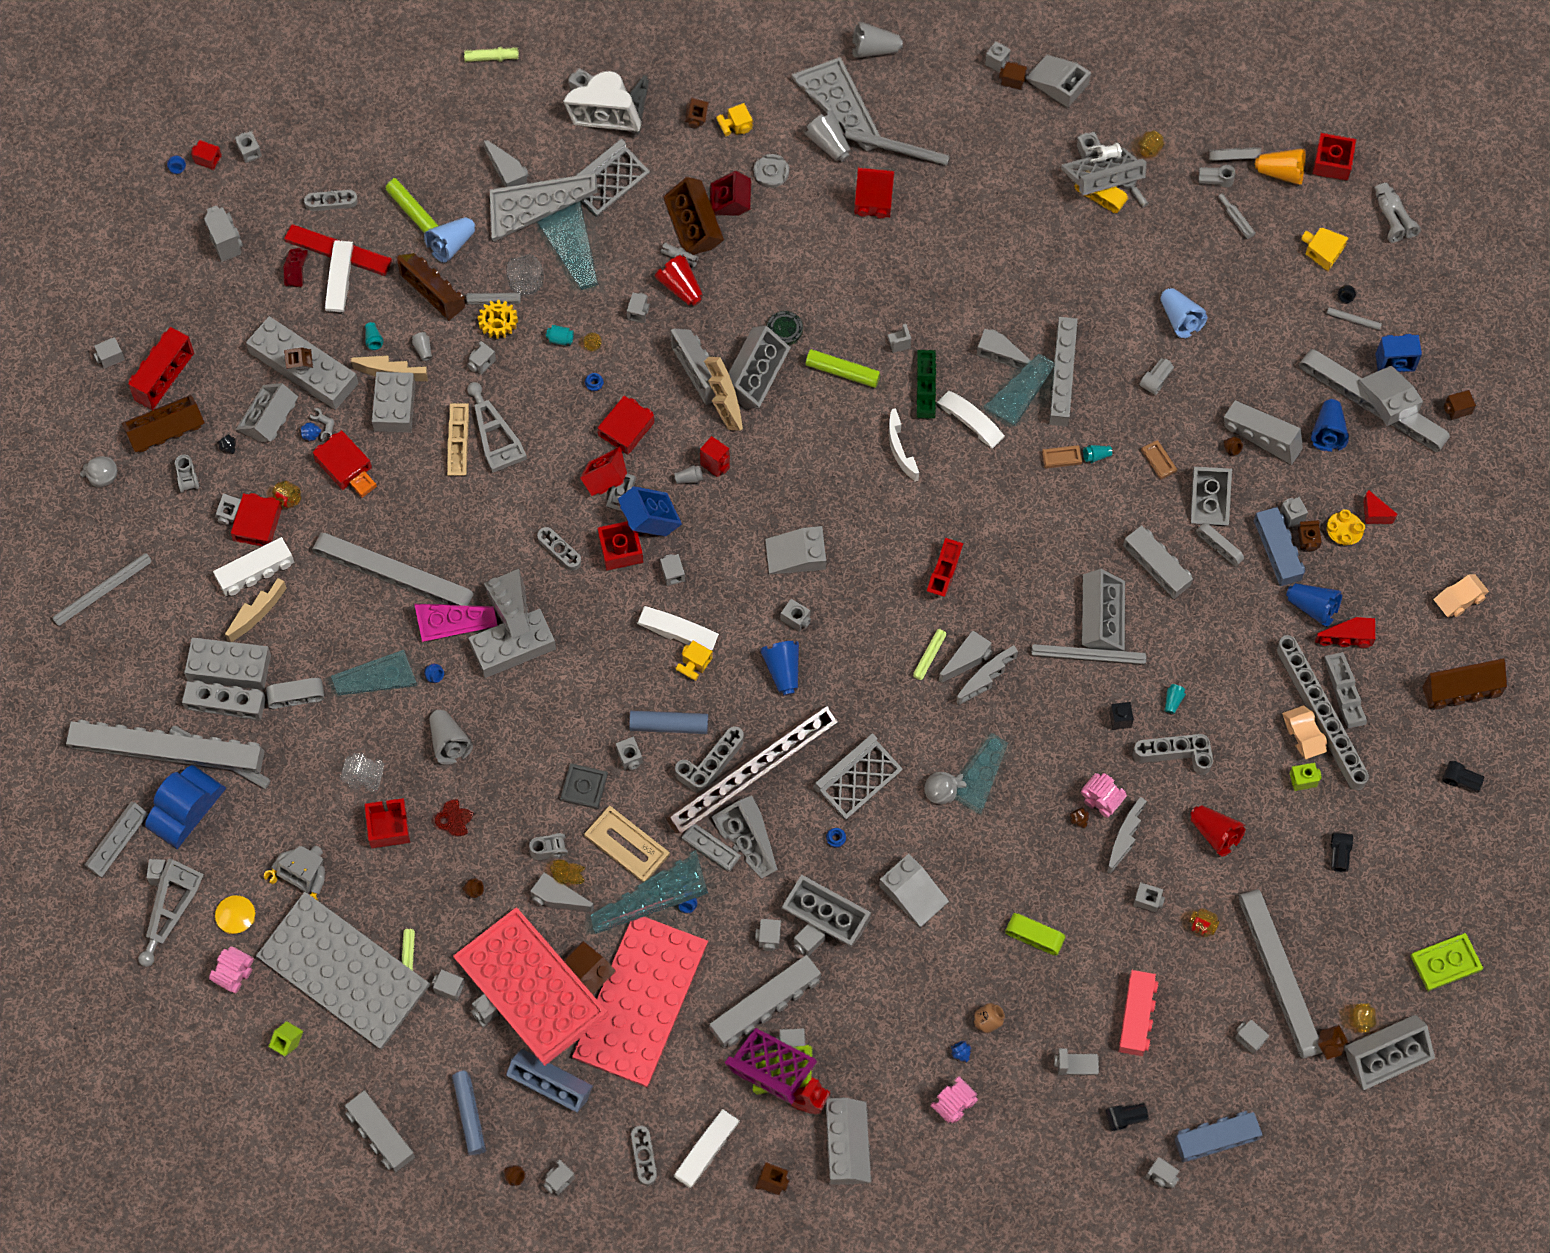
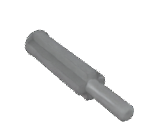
M1220 194L1219 199L1227 208L1226 212L1246 239L1252 238L1256 232L1236 206L1231 205L1226 197Z

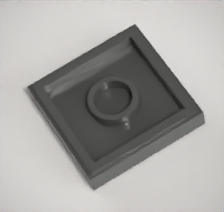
M570 763L560 801L598 810L608 772Z

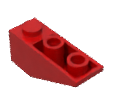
M1355 617L1319 632L1315 638V643H1320L1322 646L1339 644L1341 647L1356 645L1360 648H1369L1373 646L1376 639L1375 618Z

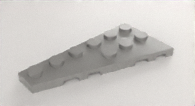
M841 57L792 74V79L826 113L829 110L835 113L839 125L845 131L847 128H852L880 136ZM856 141L865 151L878 148Z
M595 173L490 190L492 240L497 241L597 193V176Z

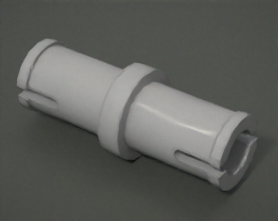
M664 243L662 246L666 248L661 249L662 254L672 258L684 254L689 265L692 267L696 266L697 263L694 261H698V256L668 243Z

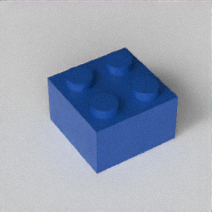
M1405 334L1403 336L1387 335L1382 337L1375 353L1378 371L1389 366H1393L1398 372L1415 371L1422 356L1419 335Z

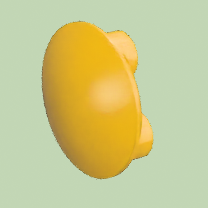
M1344 509L1333 514L1328 519L1326 529L1330 538L1336 543L1353 545L1363 537L1365 525L1356 515Z
M229 896L222 900L216 908V923L227 934L241 933L247 930L255 921L254 906L250 900L243 896Z

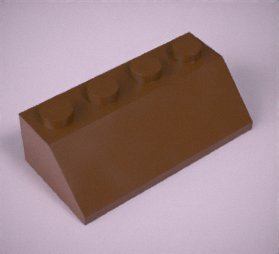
M686 177L663 196L681 246L686 252L693 255L714 249L724 241L702 180Z
M415 253L398 255L396 257L400 275L448 321L465 308L464 296L459 291L456 292L449 281L443 280L436 269H431L423 257L419 258Z
M192 395L122 423L134 452H144L149 449V446L154 444L161 445L167 441L166 439L180 437L184 432L201 428V425L205 424Z
M1505 659L1430 673L1422 687L1428 707L1442 709L1449 704L1458 706L1469 700L1477 702L1488 696H1491V698L1500 697L1507 687Z
M584 941L563 960L592 994L616 972L602 955Z

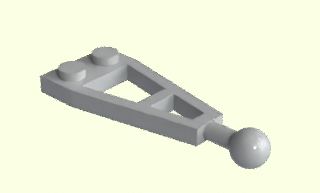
M477 382L470 383L467 391L477 402L474 405L485 457L492 473L526 460L527 455L520 440L490 401L483 400L481 395L482 386ZM488 410L495 420L484 424L481 412ZM501 427L512 441V444L490 452L486 433Z
M168 859L160 877L146 937L150 938L146 951L140 953L138 957L140 965L149 967L154 963L153 953L157 943H164L197 892L204 874L173 859ZM169 881L187 889L173 912L163 908ZM160 916L169 918L157 935Z

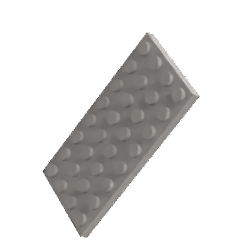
M306 892L302 894L256 955L381 1050L431 985Z

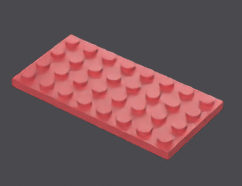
M517 907L453 956L544 1066L609 1016L606 1009Z
M634 913L611 965L616 972L603 984L597 998L609 1016L580 1038L572 1058L648 1088L708 941Z

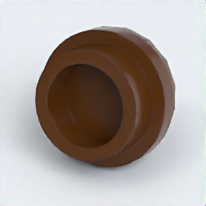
M1238 437L1224 440L1226 453L1238 455L1242 451L1243 443Z
M1084 807L1069 814L1072 824H1076L1084 829L1087 827L1089 813L1085 811Z
M471 878L462 889L470 898H477L483 894L484 885L481 880Z
M513 1165L504 1169L505 1179L508 1184L518 1186L524 1181L525 1172L522 1167Z

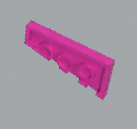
M414 603L422 642L498 626L494 606Z

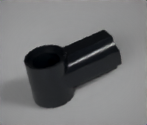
M1449 761L1442 781L1446 784L1450 783L1451 786H1462L1479 793L1485 776L1465 769V766L1459 762Z
M1333 832L1331 837V843H1333L1331 844V870L1335 872H1348L1350 852L1353 846V834Z
M1145 1103L1127 1107L1114 1106L1105 1110L1111 1131H1117V1128L1119 1130L1125 1129L1128 1125L1149 1120Z

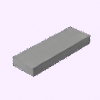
M696 824L689 827L682 836L683 841L728 872L731 871L741 858L740 854Z

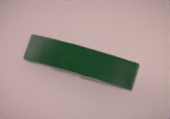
M917 350V418H935L936 350Z

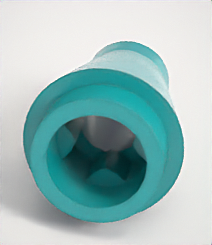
M369 322L365 325V344L370 350H378L383 346L384 339L378 331L376 324Z
M1088 445L1083 449V456L1086 462L1094 463L1106 457H1111L1112 448L1110 445Z
M1171 684L1170 688H1167L1165 712L1176 713L1177 708L1186 695L1184 687Z

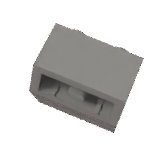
M1046 55L1025 80L1069 108L1089 85L1091 72L1075 62Z

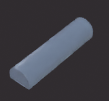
M631 710L630 731L707 734L708 714Z
M460 1071L453 1074L452 1077L468 1154L485 1153L486 1148L471 1077L467 1071Z

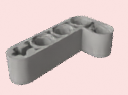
M739 727L729 728L698 767L688 760L678 761L675 765L676 778L694 792H701L714 782L742 747L744 741L743 731ZM725 750L728 754L720 755L718 752ZM714 765L716 766V768L714 770L707 769V766ZM681 769L689 770L686 774H682L679 771ZM700 779L703 780L704 783L702 785H697L695 781Z
M1203 734L1140 740L1135 744L1132 755L1134 760L1139 763L1192 758L1194 771L1199 775L1207 774L1213 764L1210 741ZM1201 743L1204 748H1198L1195 744ZM1182 745L1185 750H1179L1176 746ZM1162 747L1166 752H1160L1157 748ZM1204 761L1208 766H1201L1199 762Z

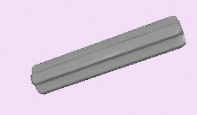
M468 293L466 295L467 304H490V301L497 304V300H500V304H503L505 301H507V304H519L521 301L520 293Z

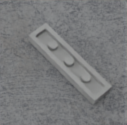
M131 801L87 860L85 866L97 876L102 877L147 817L148 813Z

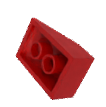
M858 168L854 214L862 217L869 215L881 219L890 218L894 171Z

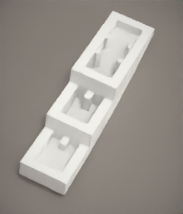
M334 241L325 311L344 312L349 287L353 242Z
M646 606L643 607L637 624L672 640L674 638L688 645L694 640L711 651L719 635L683 618Z
M722 1110L694 1146L674 1177L691 1188L711 1164L714 1156L737 1127L739 1120Z

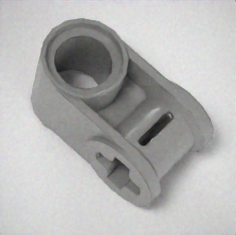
M188 455L178 456L175 460L180 492L184 493V490L193 488L200 489L191 458ZM183 464H189L186 468H181Z
M556 833L533 838L529 845L531 857L535 860H543L568 855V850L565 849L564 843L565 834ZM541 846L543 850L537 852L534 850V847Z

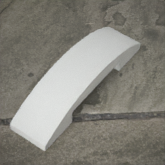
M948 391L936 403L949 415L953 414L978 434V438L991 449L1004 438L1003 433L985 414L961 396Z
M896 408L892 409L889 422V441L893 455L901 469L912 480L918 481L919 471L914 457H905L897 433L901 432V422Z

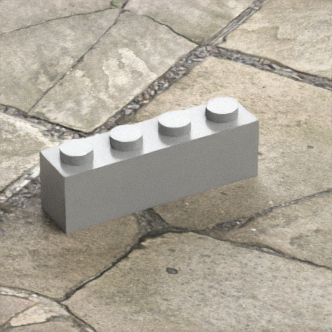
M1141 525L1124 539L1123 547L1173 599L1191 586L1193 581L1191 573L1180 566L1177 558L1171 556L1161 542L1158 543L1154 539L1150 530L1145 529Z
M365 1090L345 1105L347 1110L345 1115L351 1123L356 1121L359 1125L358 1132L364 1139L366 1137L370 1139L372 1143L369 1146L376 1155L380 1152L384 1157L381 1161L388 1170L392 1168L396 1173L415 1158L412 1150Z

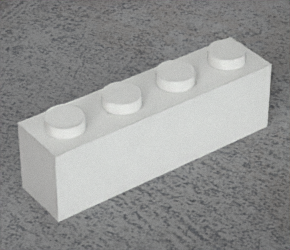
M281 537L214 570L213 573L224 595L232 596L246 586L251 587L262 578L273 576L274 572L280 569L285 570L294 563V560Z

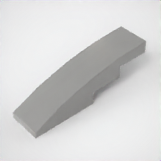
M1013 645L985 664L957 695L956 703L960 705L991 689L992 679L1003 674L1005 664L1017 658L1018 650Z
M1344 653L1325 656L1328 673L1347 728L1366 725L1367 719L1361 707V698L1355 687L1356 681Z
M1142 797L1138 799L1120 828L1110 856L1107 869L1109 874L1112 873L1134 846L1136 839L1132 835L1141 823L1137 816L1145 808L1147 802Z

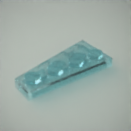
M1038 354L1021 370L1022 372L1013 378L1002 391L1000 390L995 395V398L983 406L984 409L1016 426L1052 371L1055 363Z
M404 650L331 676L337 695L417 686Z
M991 733L962 773V781H965L967 785L965 788H957L955 797L957 801L979 815H982L1008 746V742L994 733Z

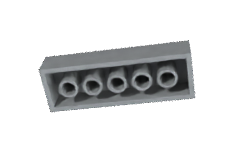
M270 316L246 342L250 354L334 410L340 406L359 384L356 373ZM300 347L311 349L313 368L303 370L286 369L284 350Z

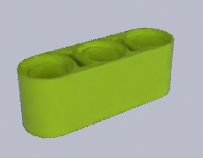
M1017 913L1012 914L1005 930L1008 936H1013L1017 940L1054 956L1059 954L1066 938L1063 933Z

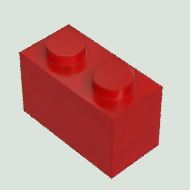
M711 436L700 448V465L716 477H719L722 473L725 474L730 468L729 448Z

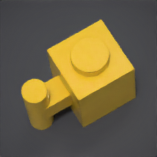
M744 103L729 108L728 119L725 120L723 115L716 117L725 136L731 134L730 128L732 127L736 135L746 134L753 129V119Z
M692 640L690 645L687 644L682 651L683 662L687 664L686 667L679 663L676 670L696 681L699 674L694 672V670L696 669L703 673L712 660L713 653L708 648Z

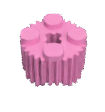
M1095 773L1081 789L1080 793L1086 798L1084 803L1092 809L1096 807L1104 817L1109 818L1127 795L1122 788L1119 790L1116 787L1112 777L1105 773L1101 776Z
M231 946L229 950L223 949V952L218 956L217 960L219 962L216 966V971H211L209 980L230 992L237 993L242 983L240 982L242 979H247L252 972L250 966L254 958Z
M960 1077L954 1080L956 1082L955 1085L947 1086L938 1095V1103L933 1102L931 1104L947 1123L951 1122L953 1124L958 1122L964 1116L962 1111L965 1108H971L978 1101L976 1098L977 1094Z

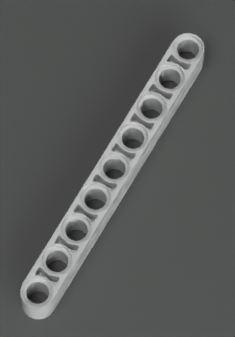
M1310 349L1299 363V367L1303 371L1381 418L1359 383V380L1362 378L1314 349ZM1419 413L1391 424L1434 452H1439L1450 438L1449 433L1445 429Z
M320 533L312 548V551L321 557L385 582H390V584L407 589L436 602H442L444 605H469L474 595L471 590L326 533Z
M1283 636L1277 646V653L1306 707L1313 711L1315 723L1320 732L1325 735L1327 746L1348 785L1353 790L1363 789L1369 778L1366 768L1297 641L1292 636ZM1282 645H1288L1291 649H1285ZM1291 661H1297L1299 665H1294ZM1305 677L1308 679V682H1303L1300 678ZM1309 694H1315L1317 698H1312ZM1318 710L1325 711L1326 715H1321ZM1327 727H1333L1335 731H1329ZM1336 743H1341L1344 748L1337 747ZM1345 760L1352 761L1353 765H1348ZM1354 777H1360L1362 782L1356 781Z
M1256 889L1240 894L1239 902L1242 905V910L1249 923L1248 925L1254 940L1257 941L1255 943L1276 996H1279L1277 997L1298 1052H1300V1057L1304 1059L1322 1053L1318 1045L1319 1037L1260 890Z

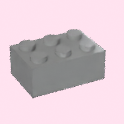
M376 372L372 415L374 431L412 432L416 383L414 373Z

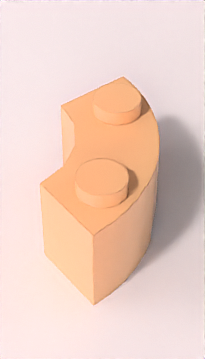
M1469 574L1458 583L1447 587L1433 600L1447 617L1453 615L1458 617L1474 603L1478 605L1486 599L1485 595L1489 591L1476 574Z
M1303 705L1282 713L1290 735L1294 734L1298 742L1295 746L1303 758L1308 759L1327 752L1325 746L1327 739L1318 729L1312 710Z

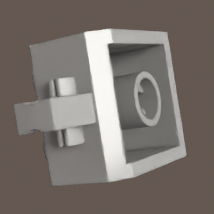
M217 205L208 208L204 220L209 230L210 239L221 262L242 254L240 247L243 245L239 238V232L233 225L230 213H226L223 207L219 209Z

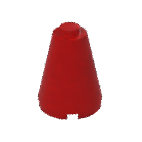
M684 254L668 261L663 271L659 269L656 272L655 278L688 306H696L702 301V291Z
M1203 805L1196 806L1190 813L1191 822L1221 857L1228 855L1232 851L1229 848L1233 844L1237 846L1245 834L1246 828L1243 827L1245 825L1242 822Z

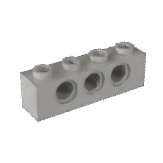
M195 680L193 682L187 681L182 704L185 710L261 720L266 698L264 693L258 689L244 690L238 686L230 688L218 683L209 685ZM205 694L210 695L207 699H201ZM223 697H229L225 702L220 701ZM242 700H248L246 704H239Z

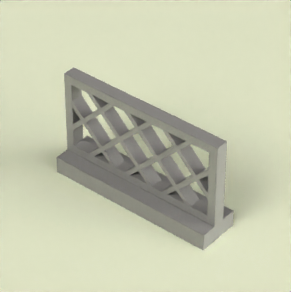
M620 139L576 175L595 173L597 177H604V185L597 184V188L603 189V197L591 195L581 201L592 213L598 216L650 174V171L626 147V143ZM626 154L630 158V163H620V157ZM617 166V174L606 173L607 167ZM619 167H630V175L619 174ZM632 168H640L643 173L640 176L632 175ZM606 177L617 178L616 186L606 185ZM619 178L629 179V185L626 187L619 186ZM606 189L616 190V195L614 197H605ZM592 200L603 201V206L597 210L592 205Z
M1123 147L1121 148V155L1124 157L1120 159L1110 158L1106 159L1109 162H1090L1092 159L1099 158L1098 155L1063 164L1061 170L1080 186L1079 192L1082 195L1146 178L1147 162L1144 159L1137 160Z
M872 733L819 779L813 788L818 793L820 792L846 820L903 769L880 745L877 737ZM875 747L881 753V760L870 759V752ZM858 762H867V772H856V764ZM870 763H881L880 773H870ZM884 764H891L896 771L892 774H883ZM844 774L853 775V785L842 784V776ZM856 775L867 776L866 786L856 785ZM870 776L880 777V785L869 786ZM830 787H839L838 797H831L826 790ZM842 787L852 788V798L841 797ZM855 788L866 789V797L864 799H855ZM841 801L852 802V809L847 814L841 808Z

